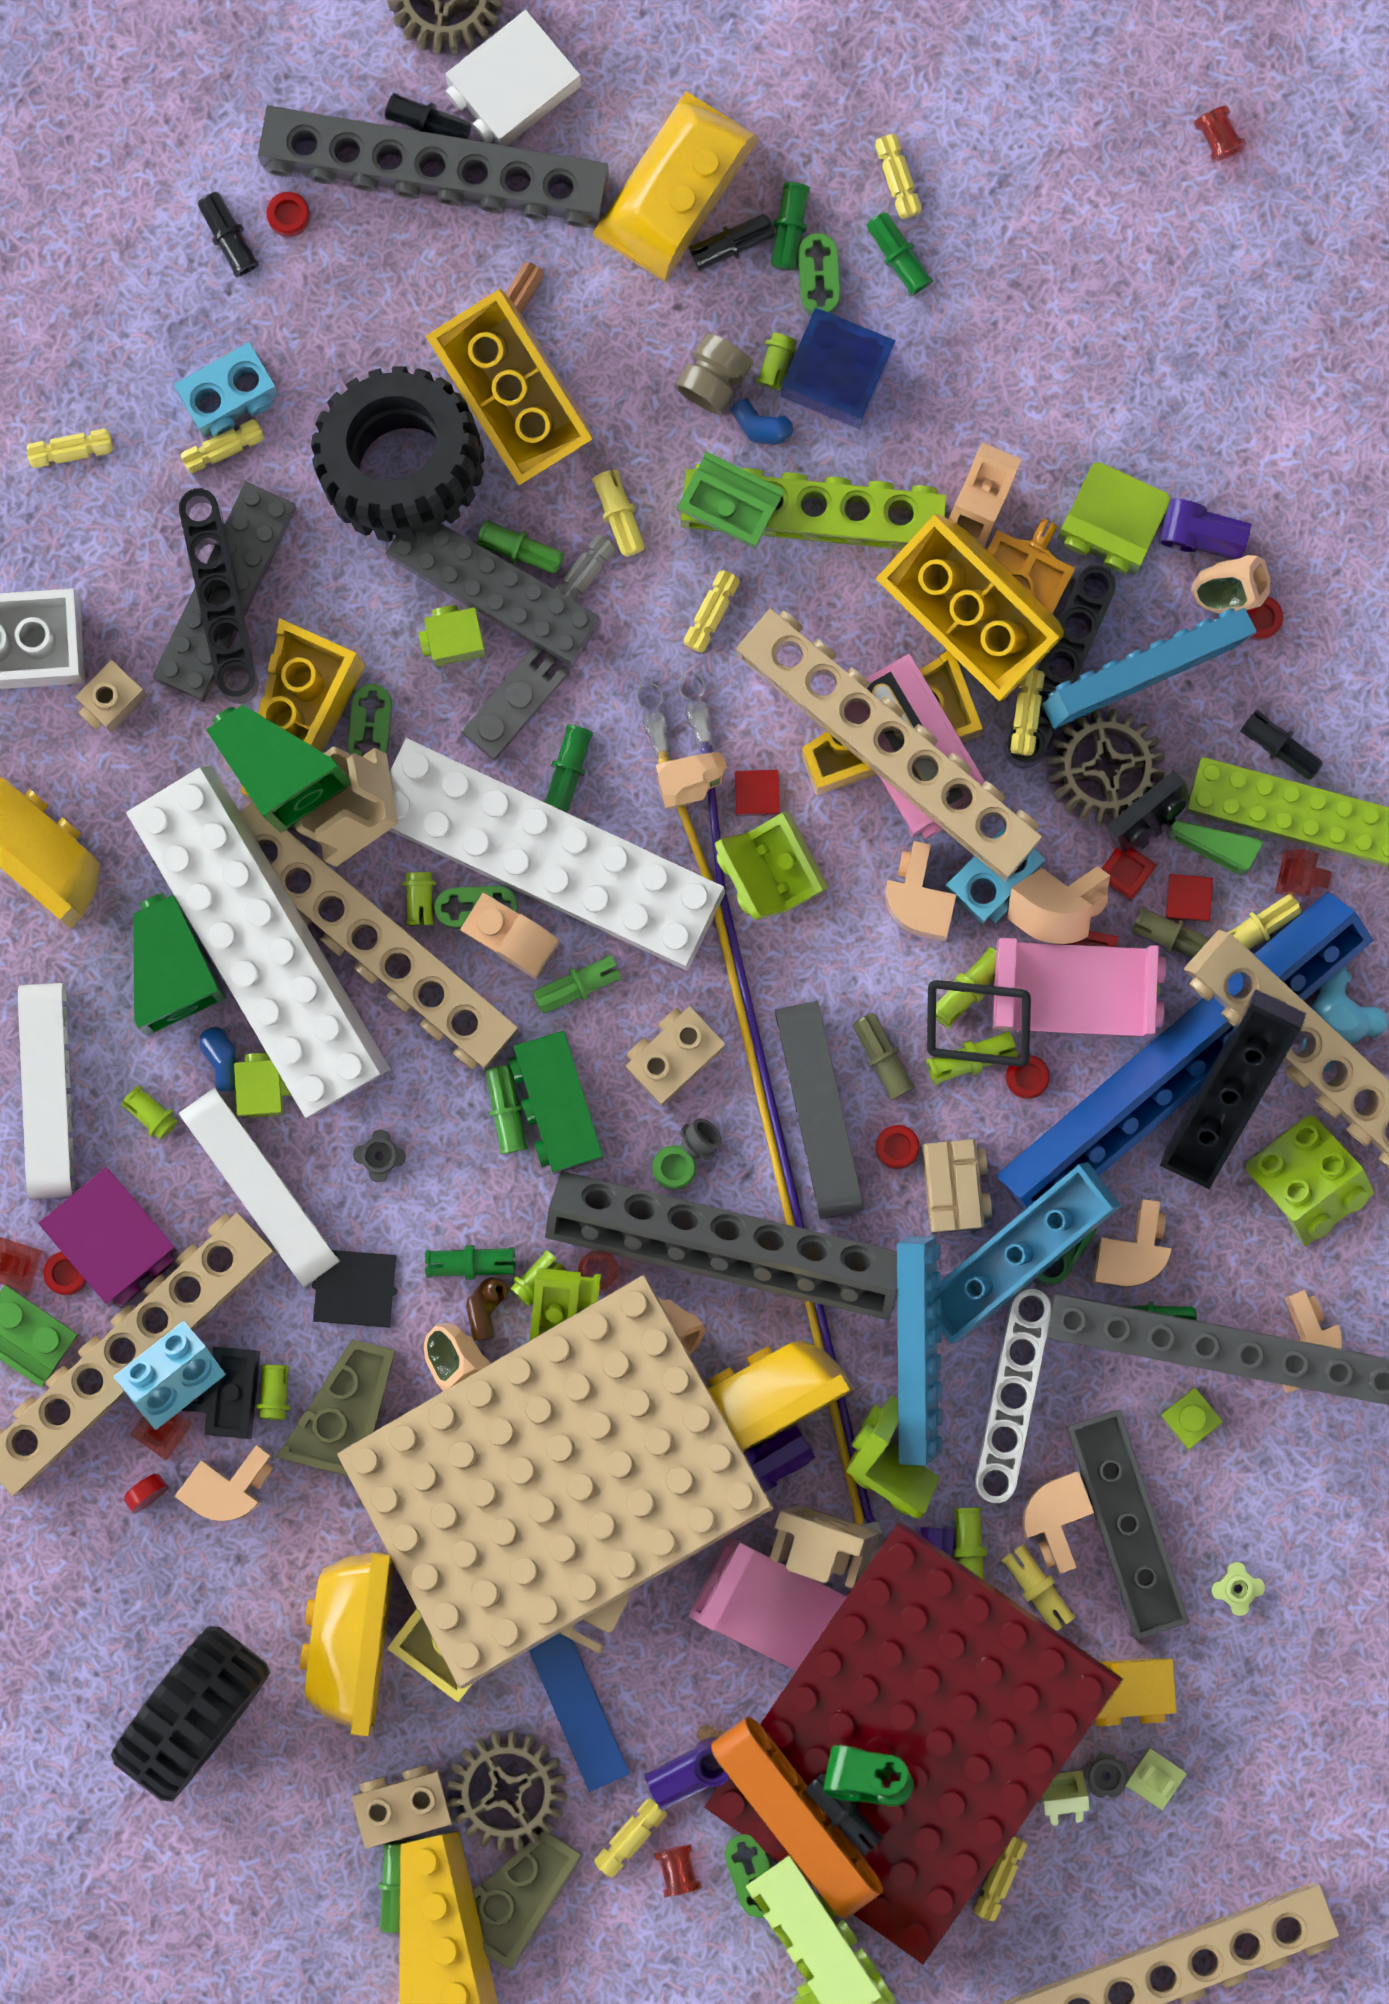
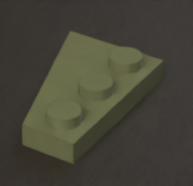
M352 1339L276 1458L348 1476L337 1453L375 1432L396 1350Z
M545 1831L538 1835L540 1839L538 1844L528 1843L523 1850L516 1853L503 1864L500 1870L472 1891L484 1938V1952L509 1970H514L584 1854L561 1839Z

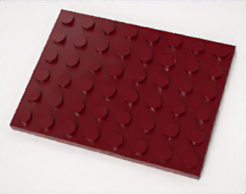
M899 1521L760 1725L807 1785L819 1775L827 1773L833 1746H848L866 1752L892 1755L900 1758L905 1763L914 1782V1791L906 1803L900 1806H887L863 1801L858 1802L860 1805L857 1809L885 1837L864 1856V1859L879 1877L883 1892L853 1915L924 1965L1117 1690L1123 1678ZM892 1774L889 1781L882 1780L885 1788H890L893 1781L900 1782L897 1774ZM731 1778L716 1788L704 1808L740 1834L751 1836L765 1852L779 1862L790 1856ZM797 1865V1867H798V1868L800 1869V1871L803 1873V1875H804L805 1878L808 1880V1882H809L811 1885H813V1884L811 1883V1881L808 1879V1877H807V1876L804 1874V1872L801 1870V1868Z

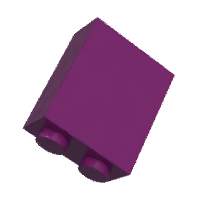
M107 1166L38 1223L109 1308L115 1302L120 1307L128 1303L141 1291L137 1286L139 1282L149 1274L156 1278L175 1262L171 1257L177 1251L175 1246Z

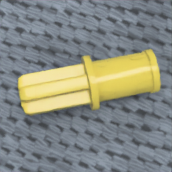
M608 470L596 475L592 482L603 505L605 513L602 517L604 522H610L620 552L625 557L634 556L642 552L645 545L633 516L636 508L634 504L629 502L618 470Z
M1291 894L1286 895L1257 915L1250 912L1248 914L1250 918L1231 931H1228V933H1231L1250 950L1264 940L1268 943L1271 940L1269 935L1298 917L1302 913V908L1294 896Z

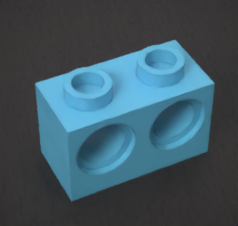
M250 342L174 384L177 393L203 437L209 434L215 437L234 428L236 425L234 420L248 412L251 416H255L266 411L274 404L272 399L278 396L274 383ZM251 374L259 378L257 387L250 392H242L236 388L237 381L244 375ZM212 395L221 399L219 408L213 413H203L198 410L200 401L206 396Z
M1005 826L993 838L1002 836L1005 833ZM1034 848L1025 859V869L1019 873H1013L1005 882L974 856L946 884L945 890L948 893L956 894L955 900L981 926L989 918L996 924L1008 912L1010 902L1008 899L1011 895V888L1039 870L1046 859ZM978 882L989 884L994 890V900L988 904L977 903L971 896V887Z
M183 1321L113 1377L151 1426L157 1430L226 1374L206 1346Z

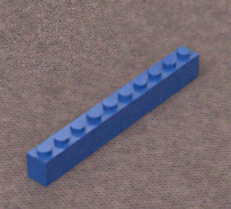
M1327 891L1254 955L1304 1001L1374 940L1357 913ZM1235 973L1228 981L1227 988L1231 996L1239 993L1243 987L1244 981L1240 973ZM1214 997L1209 1002L1202 998L1002 1169L996 1177L1013 1200L1023 1210L1027 1209L1079 1164L1089 1163L1098 1176H1100L1196 1094L1234 1028L1221 1015L1225 1008Z

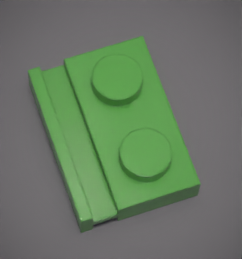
M706 451L677 506V511L756 549L780 499L784 495V490Z
M4 1285L0 1291V1360L43 1388L45 1382L55 1371L79 1334L9 1286Z

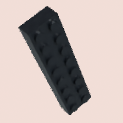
M1255 989L1167 1145L1160 1163L1161 1167L1210 1189L1300 1033L1306 1017L1305 1012Z

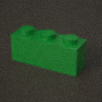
M564 1030L514 1045L516 1056L508 1060L515 1083L525 1082L529 1098L521 1100L528 1125L538 1124L542 1140L534 1142L541 1167L550 1165L554 1175L561 1173V1171H567L603 1160L604 1158Z

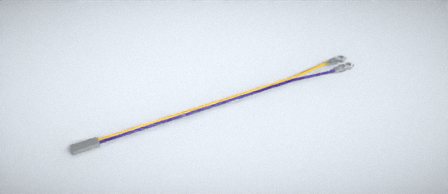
M694 668L693 676L702 681L704 689L699 695L700 702L691 703V699L683 695L680 690V684L685 679V674L681 671L683 677L679 682V692L684 699L690 701V704L686 705L685 711L687 723L693 729L695 742L700 749V753L714 752L712 747L713 736L710 727L712 717L708 704L700 699L705 691L704 680L701 676L694 673ZM651 677L650 684L660 691L661 700L656 705L657 711L648 713V708L642 706L637 698L639 691L643 688V684L638 680L641 686L637 690L636 699L638 705L642 709L647 710V714L643 718L645 734L651 741L653 754L657 758L658 764L671 761L667 716L663 711L658 710L662 703V691L656 684L652 683ZM714 787L708 790L707 796L716 883L724 886L725 895L714 918L786 1225L805 1229L727 897L725 876L717 861L718 852L715 843L721 840L716 789ZM686 806L678 807L677 810L702 877L713 881ZM804 1300L814 1345L826 1351L836 1361L824 1306ZM845 1396L829 1404V1409L855 1516V1524L882 1532L880 1521H876L872 1515L867 1490L861 1487L854 1480L853 1476L846 1472L856 1448L852 1446L854 1434ZM864 1518L867 1521V1524H863ZM881 1533L877 1549L871 1553L868 1565L885 1542L883 1533Z

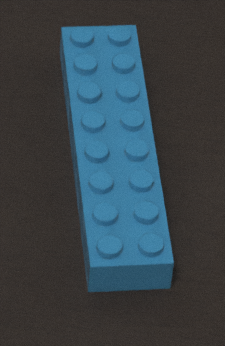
M1234 608L1228 609L1219 614V617L1213 621L1211 618H1208L1198 623L1196 628L1190 631L1186 628L1175 633L1173 638L1166 642L1164 639L1158 640L1143 652L1141 649H1138L1128 654L1126 659L1120 662L1116 659L1105 664L1103 669L1096 673L1094 670H1091L1079 676L1080 679L1073 683L1068 680L1056 686V690L1048 694L1049 698L1042 704V707L1053 729L1058 728L1239 647L1257 631L1245 608L1236 612Z
M1089 1163L1076 1166L941 1280L940 1288H937V1299L941 1300V1314L937 1316V1326L941 1327L942 1333L951 1344L960 1342L1122 1207Z
M908 1236L897 1243L899 1464L927 1465L942 1451V1437L938 1436V1425L940 1426L942 1423V1410L938 1409V1398H941L942 1383L938 1381V1371L941 1370L942 1357L941 1354H938L937 1343L941 1342L942 1336L941 1327L937 1326V1316L941 1314V1300L937 1299V1288H940L941 1273L937 1271V1260L939 1261L941 1257V1246L937 1244V1236Z

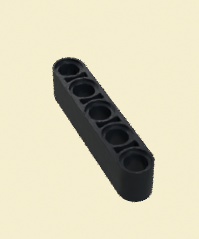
M194 488L182 496L179 502V514L215 680L221 693L228 701L236 704L246 703L257 694L259 679L223 514L215 496L210 491ZM195 504H210L212 506L210 516L203 521L192 520L189 517V513ZM204 546H219L221 548L220 557L213 563L201 562L199 560V553ZM216 587H225L230 590L229 600L221 606H214L208 603V595ZM234 629L239 632V640L235 646L222 648L217 645L218 635L223 630ZM235 671H243L249 675L248 684L239 691H232L226 687L228 676Z
M1099 565L1089 566L1079 575L1059 620L1064 630L1063 638L1042 659L1038 668L1045 675L1043 689L1039 691V695L1049 698L1048 694L1056 690V686L1068 680L1071 683L1077 680L1115 592V577L1107 568ZM1089 579H1097L1104 584L1106 594L1100 598H1092L1084 591L1083 583ZM1074 618L1082 619L1088 625L1089 634L1081 638L1073 637L1066 629V622ZM1058 657L1066 659L1071 665L1072 673L1067 677L1055 676L1049 669V661ZM1039 716L1037 732L1033 733V736H1036L1038 750L1033 756L1025 757L1011 753L1012 735L1016 733V730L1012 728L1005 746L1006 757L1011 764L1018 768L1026 769L1039 763L1055 730L1048 717Z

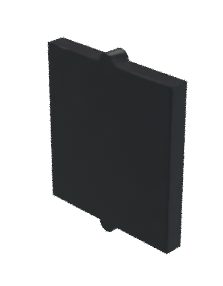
M332 1250L340 1262L312 1283V1288L316 1290L313 1322L390 1328L393 1296L398 1293V1290L394 1287L396 1255Z

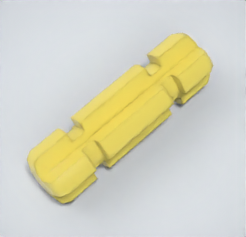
M896 134L883 136L876 140L875 147L879 159L884 160L882 168L892 197L897 198L895 206L901 219L914 217L921 213L922 206L918 194L913 193L915 186L905 156L900 155L902 148Z
M252 419L239 425L240 429L236 431L232 428L202 442L203 446L198 449L194 446L183 451L181 458L189 473H196L206 468L205 464L209 462L213 465L243 451V446L249 445L251 447L262 442L264 434L259 423Z
M108 429L90 431L91 435L88 436L84 435V433L50 439L49 444H45L44 441L30 443L27 445L29 463L33 468L49 466L50 461L59 464L89 458L90 453H95L96 456L109 454L113 451L110 432Z
M725 570L718 572L713 582V591H708L694 618L695 626H690L684 637V644L688 648L700 653L706 650L711 640L710 633L715 632L730 603L729 596L733 597L739 586L740 579L736 575Z
M1033 669L1019 683V688L1022 691L1017 696L1013 725L1016 733L1012 735L1011 753L1022 756H1030L1034 753L1036 736H1033V733L1037 732L1042 699L1039 691L1043 689L1045 677L1042 671Z
M651 1798L646 1799L637 1809L640 1814L636 1818L632 1815L610 1840L609 1844L611 1847L608 1850L603 1848L596 1856L594 1863L605 1875L614 1877L624 1866L622 1863L624 1858L629 1860L652 1834L650 1831L651 1827L654 1825L657 1828L666 1818V1811H662L655 1800Z
M1013 1836L990 1869L982 1887L985 1892L983 1896L979 1895L974 1906V1913L977 1916L993 1922L997 1919L1002 1907L999 1904L1001 1898L1005 1900L1019 1867L1016 1865L1018 1859L1022 1860L1027 1848V1843L1023 1839Z

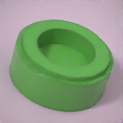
M667 1146L660 1150L653 1160V1175L656 1181L664 1188L670 1190L682 1189L688 1186L695 1177V1158L689 1156L681 1146Z

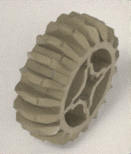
M410 0L388 1L389 10L398 12L393 17L395 27L406 26L403 30L404 39L408 41L418 35L417 48L421 51L432 41L433 52L437 56L441 54L443 44H449L450 52L455 56L459 51L458 42L464 41L466 48L469 50L474 49L475 44L472 35L476 34L480 39L486 40L489 34L483 24L496 27L499 20L493 12L502 11L504 7L503 0H450V2L444 4V11L442 13L439 0H419L421 5L431 7L435 11V24H431L417 15L410 4ZM472 8L475 9L466 20L449 26L455 14L471 12Z
M1099 709L1091 713V725H1089L1084 716L1076 719L1075 723L1079 730L1078 732L1072 727L1065 725L1061 732L1069 742L1055 739L1052 744V748L1063 755L1050 756L1047 764L1051 767L1060 768L1061 770L1049 774V783L1063 782L1064 785L1054 792V797L1061 799L1069 794L1072 799L1068 801L1064 810L1070 813L1077 804L1084 809L1079 815V821L1085 822L1088 819L1090 812L1097 813L1095 819L1097 827L1104 825L1106 814H1111V820L1113 821L1121 814V811H1125L1141 798L1144 793L1152 789L1156 784L1151 782V780H1162L1166 776L1165 770L1153 767L1154 764H1159L1165 760V754L1161 752L1150 753V750L1159 744V738L1155 736L1145 741L1142 736L1147 732L1149 725L1143 723L1135 731L1130 727L1135 717L1131 713L1127 714L1123 724L1118 723L1117 709L1109 711L1106 722H1103ZM1107 734L1121 737L1129 742L1138 755L1133 756V754H1120L1116 752L1111 745L1110 739L1107 738ZM1093 736L1095 757L1091 761L1082 763L1081 766L1071 768V760L1075 748L1082 741ZM1103 753L1109 764L1120 766L1118 770L1114 769L1111 781H1109V777H1106L1104 771L1093 770L1095 765H1100ZM1142 768V777L1138 788L1131 795L1120 800L1118 793L1120 789L1119 777L1132 772L1134 769ZM1075 781L1096 782L1101 787L1106 801L1096 800L1088 796L1079 788Z
M498 1730L491 1733L493 1746L491 1747L487 1746L482 1737L476 1738L475 1745L480 1753L475 1755L470 1749L464 1748L461 1751V1755L469 1762V1765L465 1767L462 1764L454 1763L451 1768L453 1772L463 1776L462 1781L450 1780L447 1783L448 1789L460 1790L461 1796L448 1800V1806L457 1807L463 1805L465 1810L455 1816V1823H463L469 1818L473 1824L467 1829L465 1835L471 1838L478 1829L483 1831L485 1834L480 1841V1846L484 1848L490 1843L491 1836L498 1837L497 1850L499 1852L505 1851L507 1838H513L516 1851L523 1850L522 1836L525 1834L528 1835L534 1845L538 1844L540 1839L535 1828L540 1826L545 1832L550 1834L554 1827L545 1819L546 1816L549 1814L555 1818H561L563 1815V1811L560 1808L552 1805L553 1800L566 1801L568 1797L567 1792L554 1791V1785L567 1781L565 1774L552 1776L550 1770L560 1765V1759L558 1757L552 1758L549 1762L545 1763L542 1757L548 1752L550 1746L544 1743L537 1753L530 1749L535 1739V1736L532 1734L527 1735L524 1745L516 1744L518 1738L517 1730H510L508 1743H502ZM495 1755H518L530 1761L535 1767L518 1775L511 1774L503 1768ZM483 1762L489 1771L488 1774L492 1781V1788L489 1793L473 1803L470 1791L471 1781L475 1770ZM495 1770L501 1779H505L508 1784L528 1779V1781L519 1786L520 1791L514 1793L519 1797L515 1803L520 1811L517 1810L514 1803L510 1802L507 1797L497 1798L490 1803L487 1802L496 1795L495 1790L501 1788L496 1785L500 1779ZM542 1778L545 1790L543 1805L536 1816L531 1819L523 1801V1792ZM495 1807H503L512 1814L519 1826L499 1827L486 1821L480 1814Z

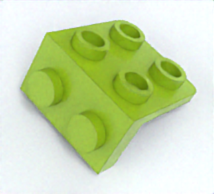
M1096 462L1090 467L1057 539L1064 541V546L1077 554L1087 556L1090 553L1103 559V564L1122 574L1131 572L1136 575L1168 508L1170 496L1166 492L1108 465Z
M790 811L782 812L748 833L725 837L715 843L718 852L717 861L720 868L726 875L731 877L738 891L737 900L740 907L754 920L786 913L829 889Z
M1315 1116L1303 1118L1246 1163V1170L1249 1176L1285 1214L1295 1236L1305 1247L1315 1239L1326 1236L1337 1222L1350 1212L1360 1210L1367 1203L1368 1199L1375 1194L1363 1167Z
M891 1394L882 1407L874 1404L860 1425L863 1428L852 1443V1446L856 1449L846 1472L853 1476L854 1480L861 1487L874 1490L890 1501L891 1505L898 1512L921 1519L927 1511L938 1484L939 1476L924 1465L899 1464V1447L890 1441L899 1421L898 1399Z

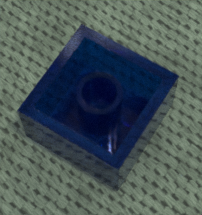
M815 307L783 381L781 397L861 430L894 353L896 340Z

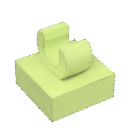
M1148 1747L1125 1782V1786L1163 1811L1187 1773Z
M1082 1770L1058 1773L1042 1795L1041 1799L1045 1816H1049L1053 1826L1059 1825L1058 1815L1074 1813L1076 1823H1080L1084 1818L1083 1811H1090L1089 1797Z

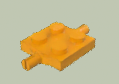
M1041 519L1031 541L1015 539L997 530L987 551L1053 615L1075 571L1074 567L1056 559L1046 549L1058 526L1051 522L1045 536L1042 537L1048 520Z

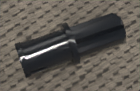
M393 93L385 109L384 117L386 120L409 126L421 132L468 139L471 133L472 126L469 121L437 110L434 103L425 105Z
M213 192L202 197L198 202V207L214 235L212 238L213 244L220 246L233 270V275L238 278L256 269L259 263L254 258L242 235L244 228L242 224H236L221 194Z
M762 214L731 229L724 226L722 227L723 232L693 246L690 245L688 248L698 271L701 272L703 269L732 256H735L736 259L740 258V252L773 238L775 231L769 217L766 214Z
M1258 709L1255 710L1240 730L1242 734L1255 741L1270 753L1269 758L1271 760L1278 757L1306 779H1313L1323 765L1322 760L1292 739L1293 731L1290 730L1287 733Z
M826 1774L819 1775L806 1788L808 1795L833 1821L830 1826L833 1829L838 1827L860 1851L862 1857H864L874 1848L873 1846L878 1845L885 1837L857 1809L860 1805L858 1802L853 1804L851 1801L839 1800L825 1795L823 1788Z

